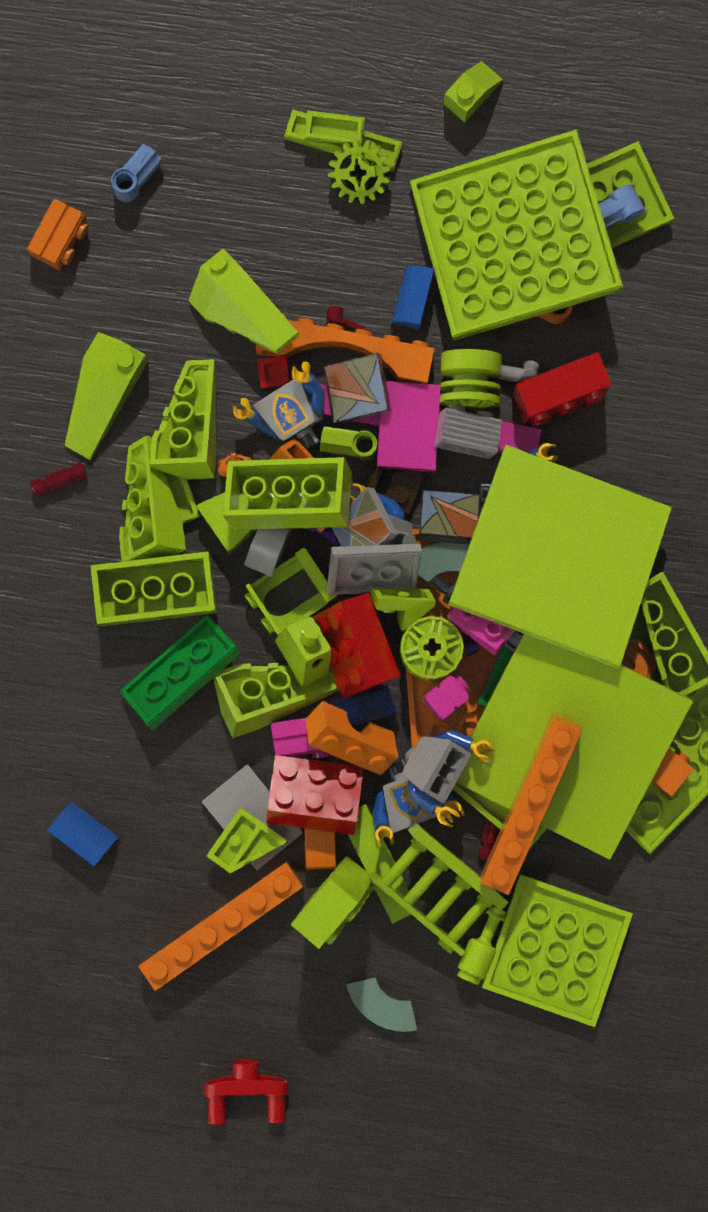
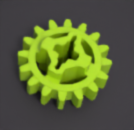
M359 139L354 140L353 147L347 142L344 143V152L340 150L334 152L338 160H331L329 162V165L334 167L335 170L329 172L328 177L336 179L331 187H340L339 197L348 194L350 203L356 197H359L361 204L365 203L366 196H369L372 201L377 198L375 191L383 193L386 190L381 183H389L391 179L385 175V172L391 170V166L384 165L383 163L388 158V155L380 156L378 154L381 149L379 145L371 149L370 140H367L364 146L360 145ZM352 154V163L349 166L341 167L344 159ZM365 154L371 156L376 163L368 161L365 158ZM358 164L362 170H366L362 180L359 178L358 173L353 172ZM378 176L375 185L368 189V179ZM344 180H349L355 189L349 187Z

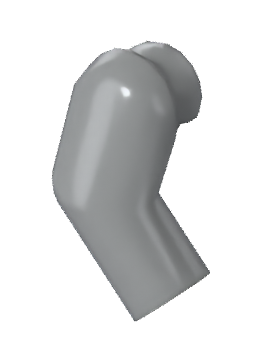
M527 360L523 364V369L501 365V376L496 379L523 382L539 375L537 373L539 364Z

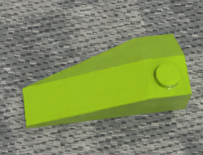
M224 248L200 267L188 301L206 321L224 326L228 331L234 334L235 332L249 338L251 342L277 354L300 335Z
M100 332L97 333L83 357L65 441L67 448L88 460L92 459L149 362L144 353L121 340Z
M215 359L190 360L185 362L173 389V398L169 407H165L162 414L163 420L161 425L152 436L149 465L151 468L186 480L215 478L217 454Z
M145 436L128 446L125 481L129 484L127 500H123L122 510H126L125 527H120L119 533L122 562L174 556L186 550L183 522L163 471L151 468L149 465L152 439L150 436Z
M251 663L238 664L221 670L213 677L221 714L232 738L261 729L339 691L336 687L335 676L330 665L327 676L303 687L289 665L278 666V663H268L267 666H251Z

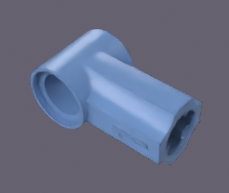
M142 144L124 167L113 173L111 183L115 197L118 200L128 203L137 198L139 189L163 162L156 151ZM124 181L132 183V186L128 189H120L118 187Z
M631 184L615 190L609 196V199L599 204L606 230L620 222L628 223L633 221L646 210Z

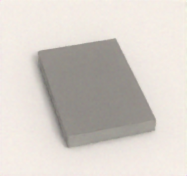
M421 544L331 547L327 583L328 595L371 593L372 587L416 588L422 554Z
M247 764L201 802L224 830L239 808L242 807L287 839L286 843L250 862L258 870L303 832L298 827L266 823L270 791Z

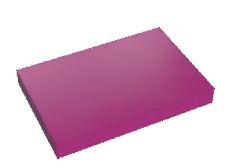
M382 381L387 409L380 411L377 468L435 472L437 448L434 445L439 418L440 385Z

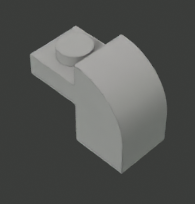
M293 528L257 529L244 565L271 577Z

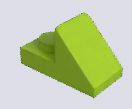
M372 587L370 597L377 610L384 613H394L397 610L396 622L401 631H405L408 626L435 607L436 603L429 589Z

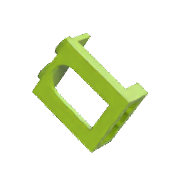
M305 547L296 552L294 557L275 568L271 577L265 575L251 585L247 584L246 588L249 592L245 594L252 608L256 609L259 607L265 617L260 620L269 634L275 631L278 636L287 626L310 617L337 599L336 595H328V582ZM304 569L319 593L283 616L271 615L264 606L266 594Z

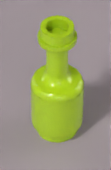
M493 906L486 911L489 917L481 936L478 939L471 938L465 948L466 953L461 957L457 967L459 968L457 976L476 985L480 984L481 979L485 980L496 954V949L491 945V941L501 920L505 921L507 913Z

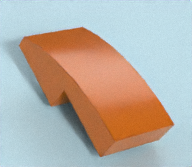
M304 828L306 870L335 869V832Z

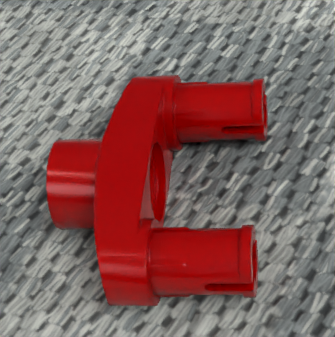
M241 1059L233 1061V1075L216 1078L204 1084V1095L208 1098V1123L211 1125L226 1123V1097L228 1095L264 1094L267 1096L268 1122H285V1095H288V1081L275 1076L260 1075L258 1060Z

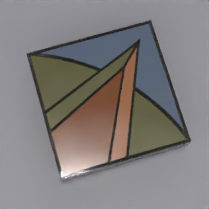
M380 353L324 366L335 424L392 411L382 355Z
M422 489L418 540L469 545L479 519L480 494Z

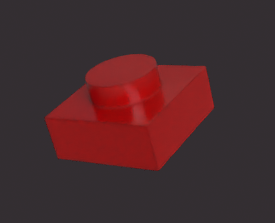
M287 356L258 360L262 390L281 388L290 382Z

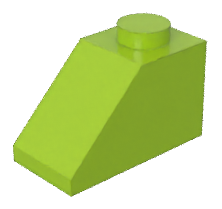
M480 61L465 71L445 93L444 105L465 123L500 85L503 79L485 63Z

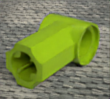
M324 426L320 441V452L369 461L378 453V442L375 435L369 431L357 432ZM368 439L373 442V447L369 452L362 453L357 449V445L361 440Z

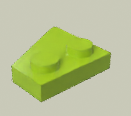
M240 807L206 856L229 873H232L286 843L287 839Z

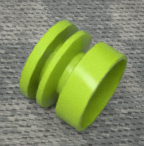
M455 349L442 352L440 374L453 378V380L440 383V390L446 393L440 395L439 404L444 407H449L450 405L463 406L466 408V411H481L499 407L500 397L494 394L500 392L501 385L488 380L501 376L502 355L497 352L480 349Z
M428 616L420 618L408 626L401 639L399 653L403 666L411 675L420 680L436 681L445 678L456 669L462 659L464 644L461 633L453 623L442 617ZM429 640H433L434 645L440 646V650H436L435 656H430V652L427 650L424 651L423 647L428 645Z

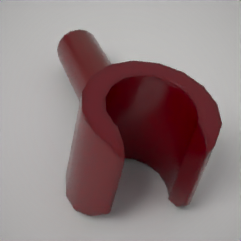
M331 305L327 309L326 320L329 324L343 325L354 330L365 329V326L348 318H343L344 309L342 307Z

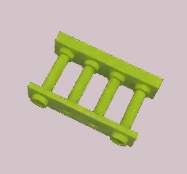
M415 821L408 829L414 837L411 840L412 845L383 878L373 871L369 874V877L374 882L371 887L383 898L389 895L440 938L438 944L451 954L453 951H456L460 956H463L466 952L458 943L460 938L487 907L490 909L494 905L502 911L509 902L497 890L481 884V877ZM428 849L435 855L434 863L408 894L403 897L391 886L421 851L424 853ZM449 868L458 874L454 878L456 882L427 916L424 915L414 904L443 870L446 872ZM472 886L479 892L478 900L452 931L447 934L436 925V922L465 889L469 890Z

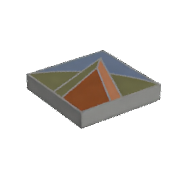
M367 487L349 505L348 527H332L341 547L387 545L398 535L375 489Z

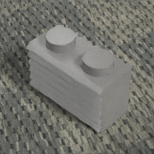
M450 405L439 413L434 447L490 459L498 452L502 420L493 418L494 414L490 412L478 411L476 414L466 412V408L463 406Z

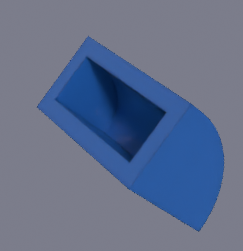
M408 266L405 268L391 325L419 332L433 278V268L423 266Z
M71 802L61 812L47 830L94 867L99 865L119 838L74 802Z

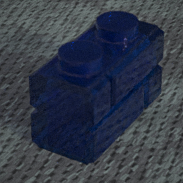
M388 685L331 703L333 706L347 711L348 721L353 728L397 714Z

